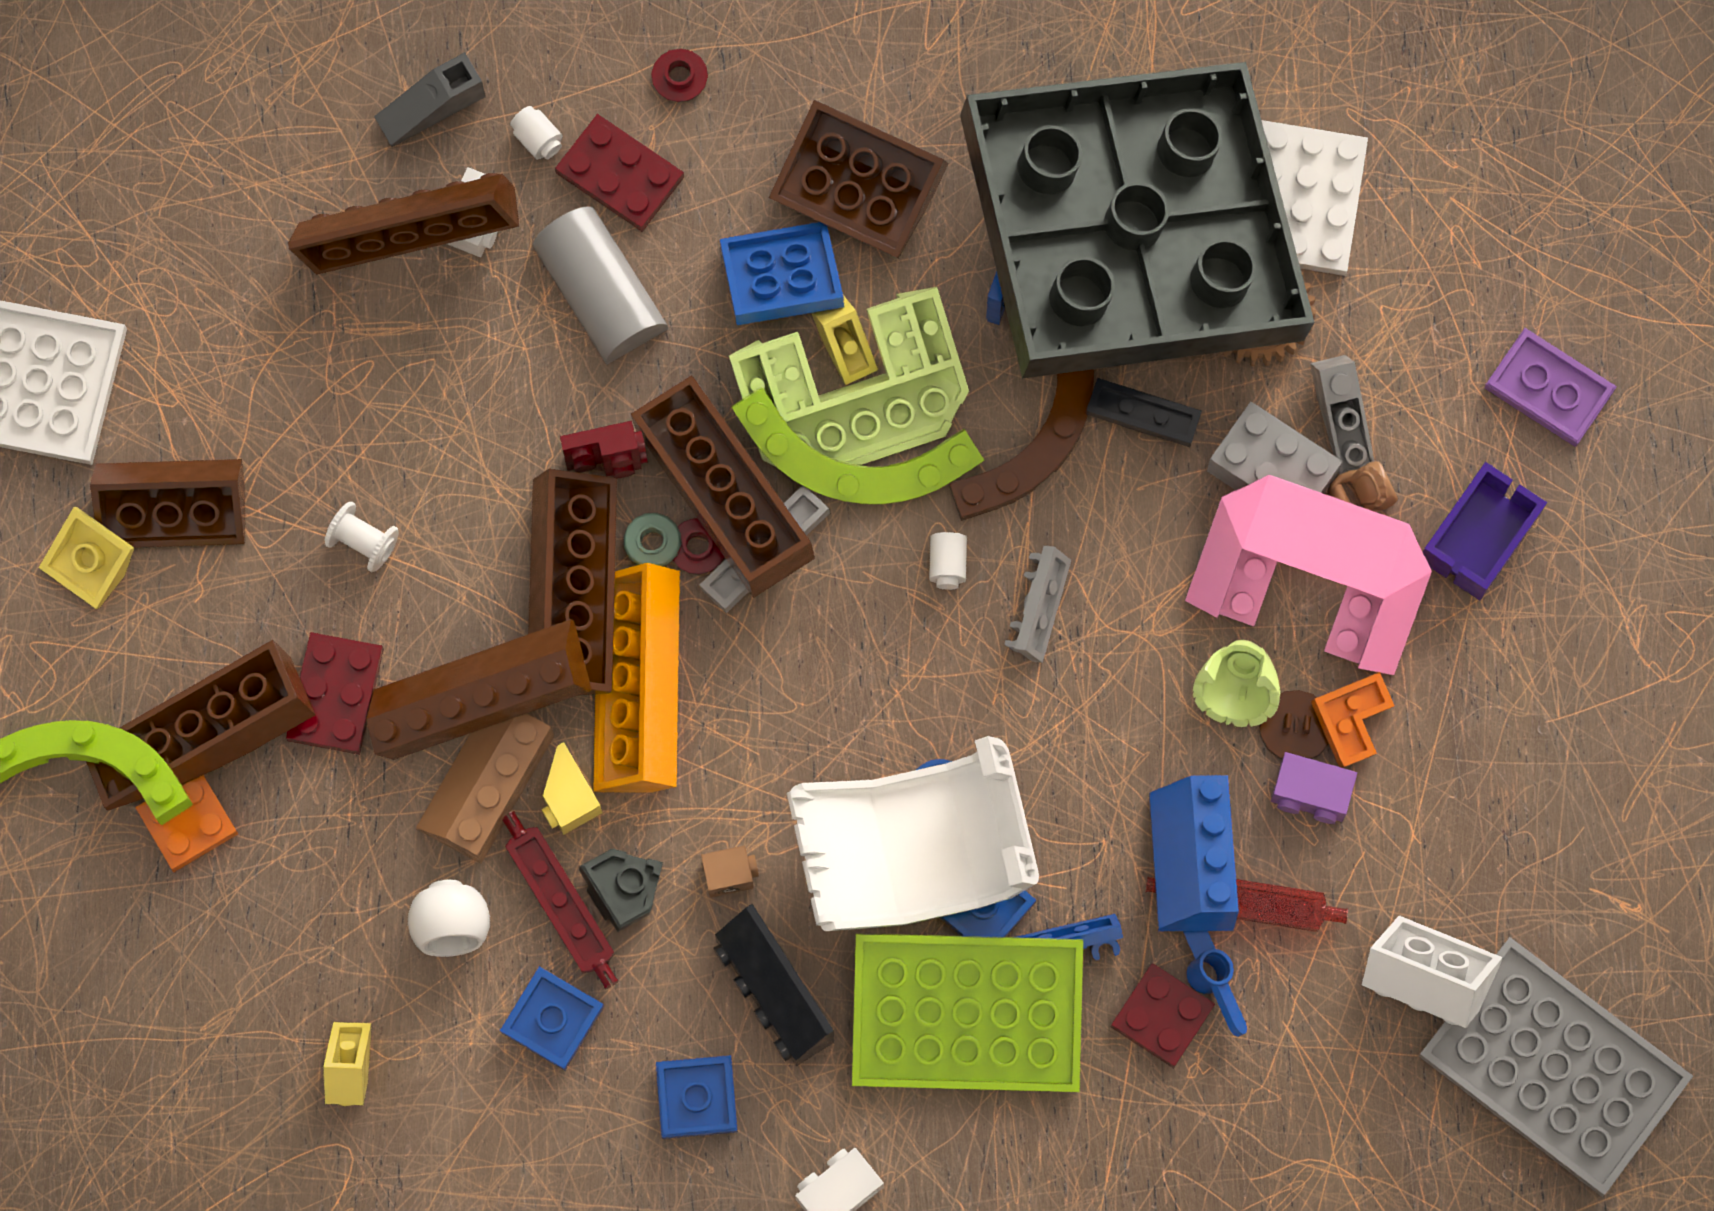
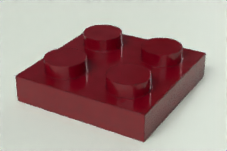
M1152 963L1111 1024V1028L1174 1068L1214 1008L1215 1003Z

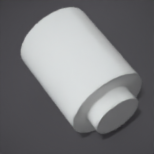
M953 532L935 533L930 536L929 580L936 583L937 588L945 590L957 589L960 583L966 581L967 536Z

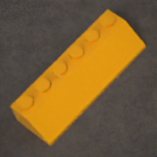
M644 563L615 571L612 692L595 694L594 792L652 793L677 786L680 571Z

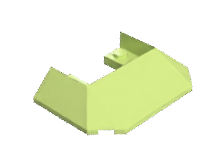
M937 287L896 294L897 299L867 308V314L886 373L821 395L817 393L798 332L765 343L757 340L729 355L742 399L763 387L782 418L800 439L829 458L855 465H862L946 437L952 425L951 422L960 404H963L969 389ZM758 447L761 459L775 466Z

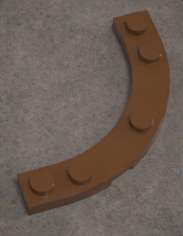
M1094 369L1057 374L1056 395L1049 416L1037 436L1021 453L997 468L950 483L949 488L961 521L997 510L1018 501L1033 492L1038 485L1061 467L1077 444L1088 417L1086 410L1093 392Z

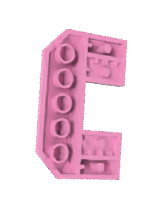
M1267 475L1239 490L1222 496L1185 601L1216 618L1220 614L1254 626L1277 561L1347 586L1324 652L1358 663L1359 669L1394 675L1432 573L1410 524L1272 475Z

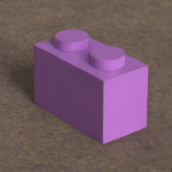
M1285 752L1270 802L1278 804L1277 808L1284 812L1299 814L1301 810L1314 814V819L1323 823L1335 824L1336 820L1343 822L1347 814L1357 772Z

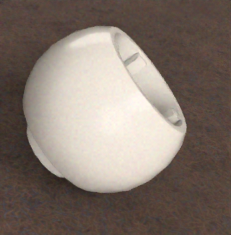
M441 880L432 883L428 889L416 895L408 913V928L415 945L424 954L437 957L458 956L472 952L483 944L490 928V914L487 903L475 888L463 885L457 880Z

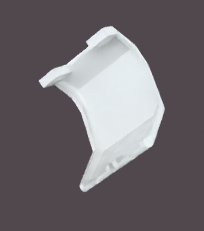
M987 736L975 740L976 753L946 764L874 780L801 783L795 785L791 791L787 792L792 819L797 820L794 829L800 855L805 856L806 859L802 864L808 891L814 895L810 900L816 925L821 926L824 931L903 926L998 903L1013 898L1037 884L1039 880L1038 868L1010 752L1006 744L998 738Z

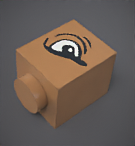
M745 845L701 855L710 898L754 889L752 878L759 877L755 855L747 856Z

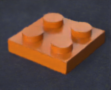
M204 775L182 784L193 805L163 825L157 821L146 801L135 807L173 872L238 835L237 830Z

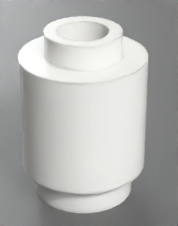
M528 106L517 113L512 119L510 126L514 129L513 134L535 159H550L561 149L562 144L560 142L563 135L540 110H534L532 106Z

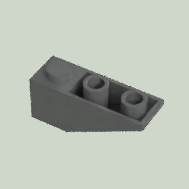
M464 52L431 70L375 115L374 118L389 144L393 147L485 98L482 80Z

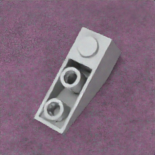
M1346 355L1310 363L1316 396L1333 455L1343 461L1339 475L1349 470H1357L1367 463L1374 462L1355 362Z

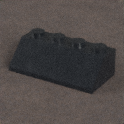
M750 904L715 934L718 945L713 949L724 967L731 964L738 976L733 980L743 997L747 998L751 995L758 1008L753 1012L765 1030L771 1027L778 1037V1040L773 1043L785 1062L791 1058L795 1066H798L833 1044L834 1030L753 904Z

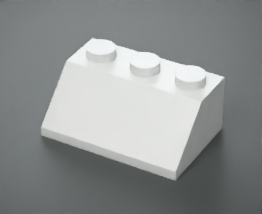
M1398 916L1370 948L1362 986L1374 990L1378 995L1391 997L1406 1003L1415 1010L1425 1011L1440 1017L1451 1025H1459L1466 1028L1480 1011L1500 967L1502 957Z

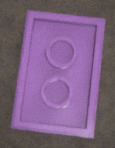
M1524 328L1484 388L1574 447H1577L1617 386Z

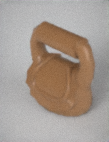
M1378 461L1367 463L1357 470H1349L1340 474L1331 483L1329 490L1332 497L1350 503L1342 483L1351 482L1352 488L1355 489L1361 502L1360 505L1374 512L1390 508L1398 500L1381 462Z

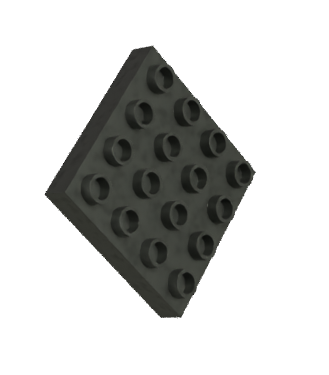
M1246 62L967 95L960 118L1022 379L1294 343L1306 339L1315 322Z

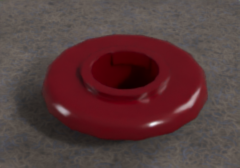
M674 49L662 54L653 65L651 76L653 86L661 96L670 101L684 102L690 101L702 92L706 86L708 72L706 64L699 55L686 49ZM683 67L689 70L690 76L685 81L676 82L669 77V73L674 68Z
M697 518L684 521L678 526L681 533V547L673 561L680 569L690 574H704L713 571L721 564L724 559L723 554ZM694 537H703L709 542V547L707 551L698 555L691 553L687 548V544Z

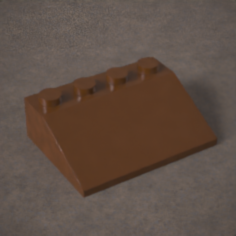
M814 100L769 198L899 259L931 202L949 163L936 155Z

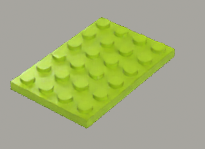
M856 933L852 1086L1080 1092L1083 939Z

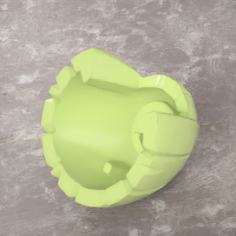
M1236 640L1227 647H1223L1215 652L1199 671L1193 686V698L1196 697L1195 703L1202 712L1207 711L1206 715L1220 723L1225 722L1226 725L1231 723L1237 727H1247L1248 724L1251 727L1266 722L1268 717L1271 718L1275 714L1280 702L1279 680L1270 657L1263 648L1248 640Z

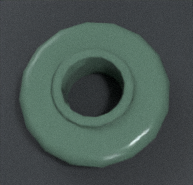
M645 513L636 517L627 526L623 536L625 552L628 558L636 565L651 563L663 567L670 564L678 555L681 547V533L676 523L668 516L659 513ZM649 533L660 534L663 537L662 545L656 550L645 549L641 543L645 535Z

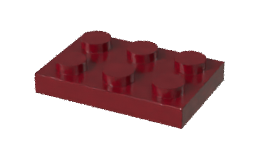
M596 114L555 167L556 174L641 232L644 231L684 178L682 170L599 114Z
M310 632L300 680L315 712V716L287 731V741L360 755L367 726L366 718L384 651L383 646Z

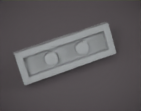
M1043 546L1042 554H1030L1029 559L1038 564V568L1035 572L1024 573V576L1032 583L1029 593L1024 600L1022 623L1013 621L1009 626L1016 632H1019V635L1015 641L1005 640V645L1014 652L1021 653L1032 662L1043 663L1071 564L1070 558L1052 546Z

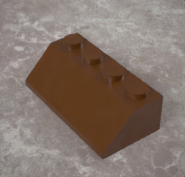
M242 459L95 464L90 482L94 519L132 547L245 544V482Z

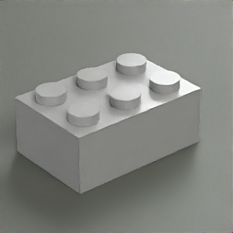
M1250 401L1210 458L1207 472L1234 490H1239L1258 479L1272 475L1324 494L1338 475L1343 461Z

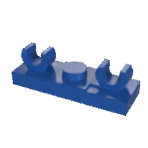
M1116 914L1015 938L1083 939V949L1090 946L1093 958L1099 960L1100 954L1098 950L1103 944H1110L1114 956L1119 955L1120 946L1117 939L1123 938V934Z

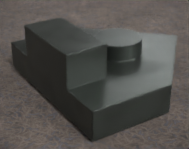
M612 848L582 864L579 871L588 884L586 891L604 920L610 919L616 931L619 932L650 914L663 862L649 858L645 860Z

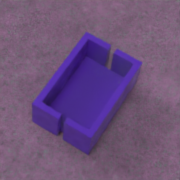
M1487 462L1483 464L1423 550V555L1430 568L1445 578L1450 573L1455 575L1453 583L1479 601L1486 594L1547 504L1546 501L1520 484L1511 499L1506 498L1505 494L1513 479Z

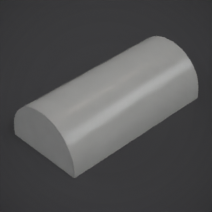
M587 206L572 210L551 222L537 235L533 242L534 250L606 365L669 329L664 318L593 207Z

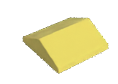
M73 507L39 568L95 609H98L125 576L134 547L78 507Z

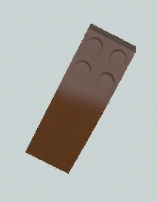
M271 640L121 726L120 729L137 736L151 746L168 764L182 785L256 750L315 716V712L291 657L274 640ZM86 761L102 804L107 811L144 799L138 788L113 767L102 762L98 764Z

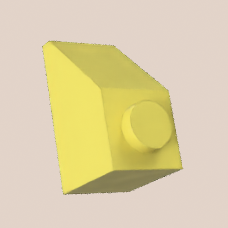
M843 295L845 307L813 312L811 314L844 384L847 385L877 371L878 368L857 312Z
M561 743L556 748L543 794L547 806L541 810L551 828L559 826L563 835L602 814V809L565 743Z
M333 1022L324 1062L325 1104H339L341 1106L363 1105L368 1084L371 1023Z

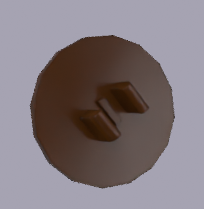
M1301 690L1282 692L1275 714L1259 725L1260 737L1267 750L1278 759L1282 760L1285 752L1313 759L1319 756L1328 746V740L1311 704V701L1317 698L1314 694Z

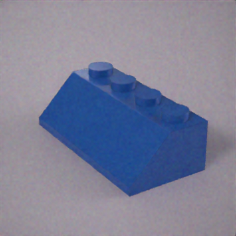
M1228 775L1189 776L1150 792L1149 805L1158 932L1233 931L1239 909Z

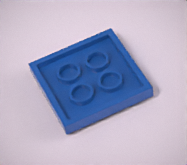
M817 222L720 239L721 252L737 325L845 307L827 225Z

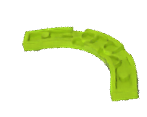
M760 387L731 406L753 441L779 470L792 480L814 492L845 502L887 504L918 498L942 488L985 461L966 430L962 429L933 449L908 461L883 467L849 464L819 453L800 439L782 418L763 387Z
M56 721L22 729L0 739V784L22 771L48 763L51 758L67 757L69 760L98 764L102 762L113 767L138 788L153 815L161 825L193 805L178 778L164 759L143 740L123 729L92 721Z

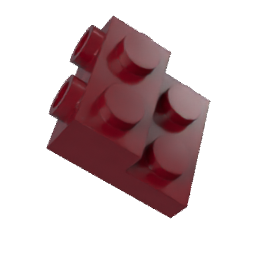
M632 420L560 436L567 471L588 472L595 469L597 464L603 463L606 476L613 475L614 478H625L635 474V470L642 469L641 464L648 463L642 431L634 432Z

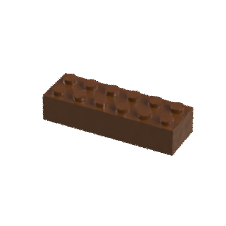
M692 375L631 413L636 432L642 431L645 445L753 598L815 559L812 543Z

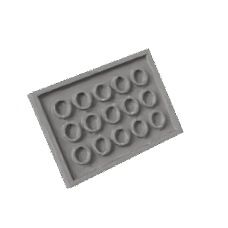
M1509 937L1496 954L1502 957V961L1477 1015L1466 1028L1444 1022L1418 1057L1603 1197L1692 1079L1693 1075Z

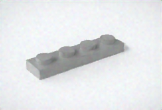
M803 485L784 503L806 536L830 514L829 508ZM726 559L699 585L700 589L725 613H728L749 592Z

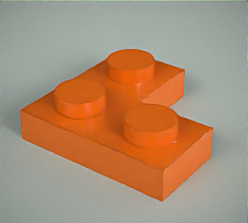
M1380 672L1311 701L1339 767L1345 768L1377 754L1363 720L1395 706Z

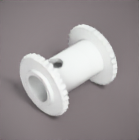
M348 502L337 512L331 521L325 536V545L332 548L337 542H343L370 558L367 569L370 572H375L391 555L398 539V528L392 526L385 533L355 517L356 505L353 502Z

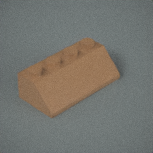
M526 713L470 733L419 821L416 830L482 864L504 825L503 817L505 815L509 816L554 738L552 727Z

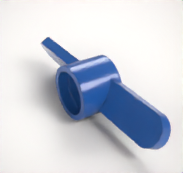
M1183 931L1195 958L1187 967L1186 975L1189 984L1199 993L1214 994L1230 1031L1236 1037H1240L1247 1032V1025L1228 984L1234 971L1230 957L1225 952L1215 948L1208 931ZM1203 962L1210 964L1217 974V981L1210 979L1203 969Z

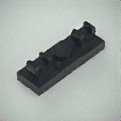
M1100 378L1096 380L1086 410V415L1187 447H1191L1202 410Z

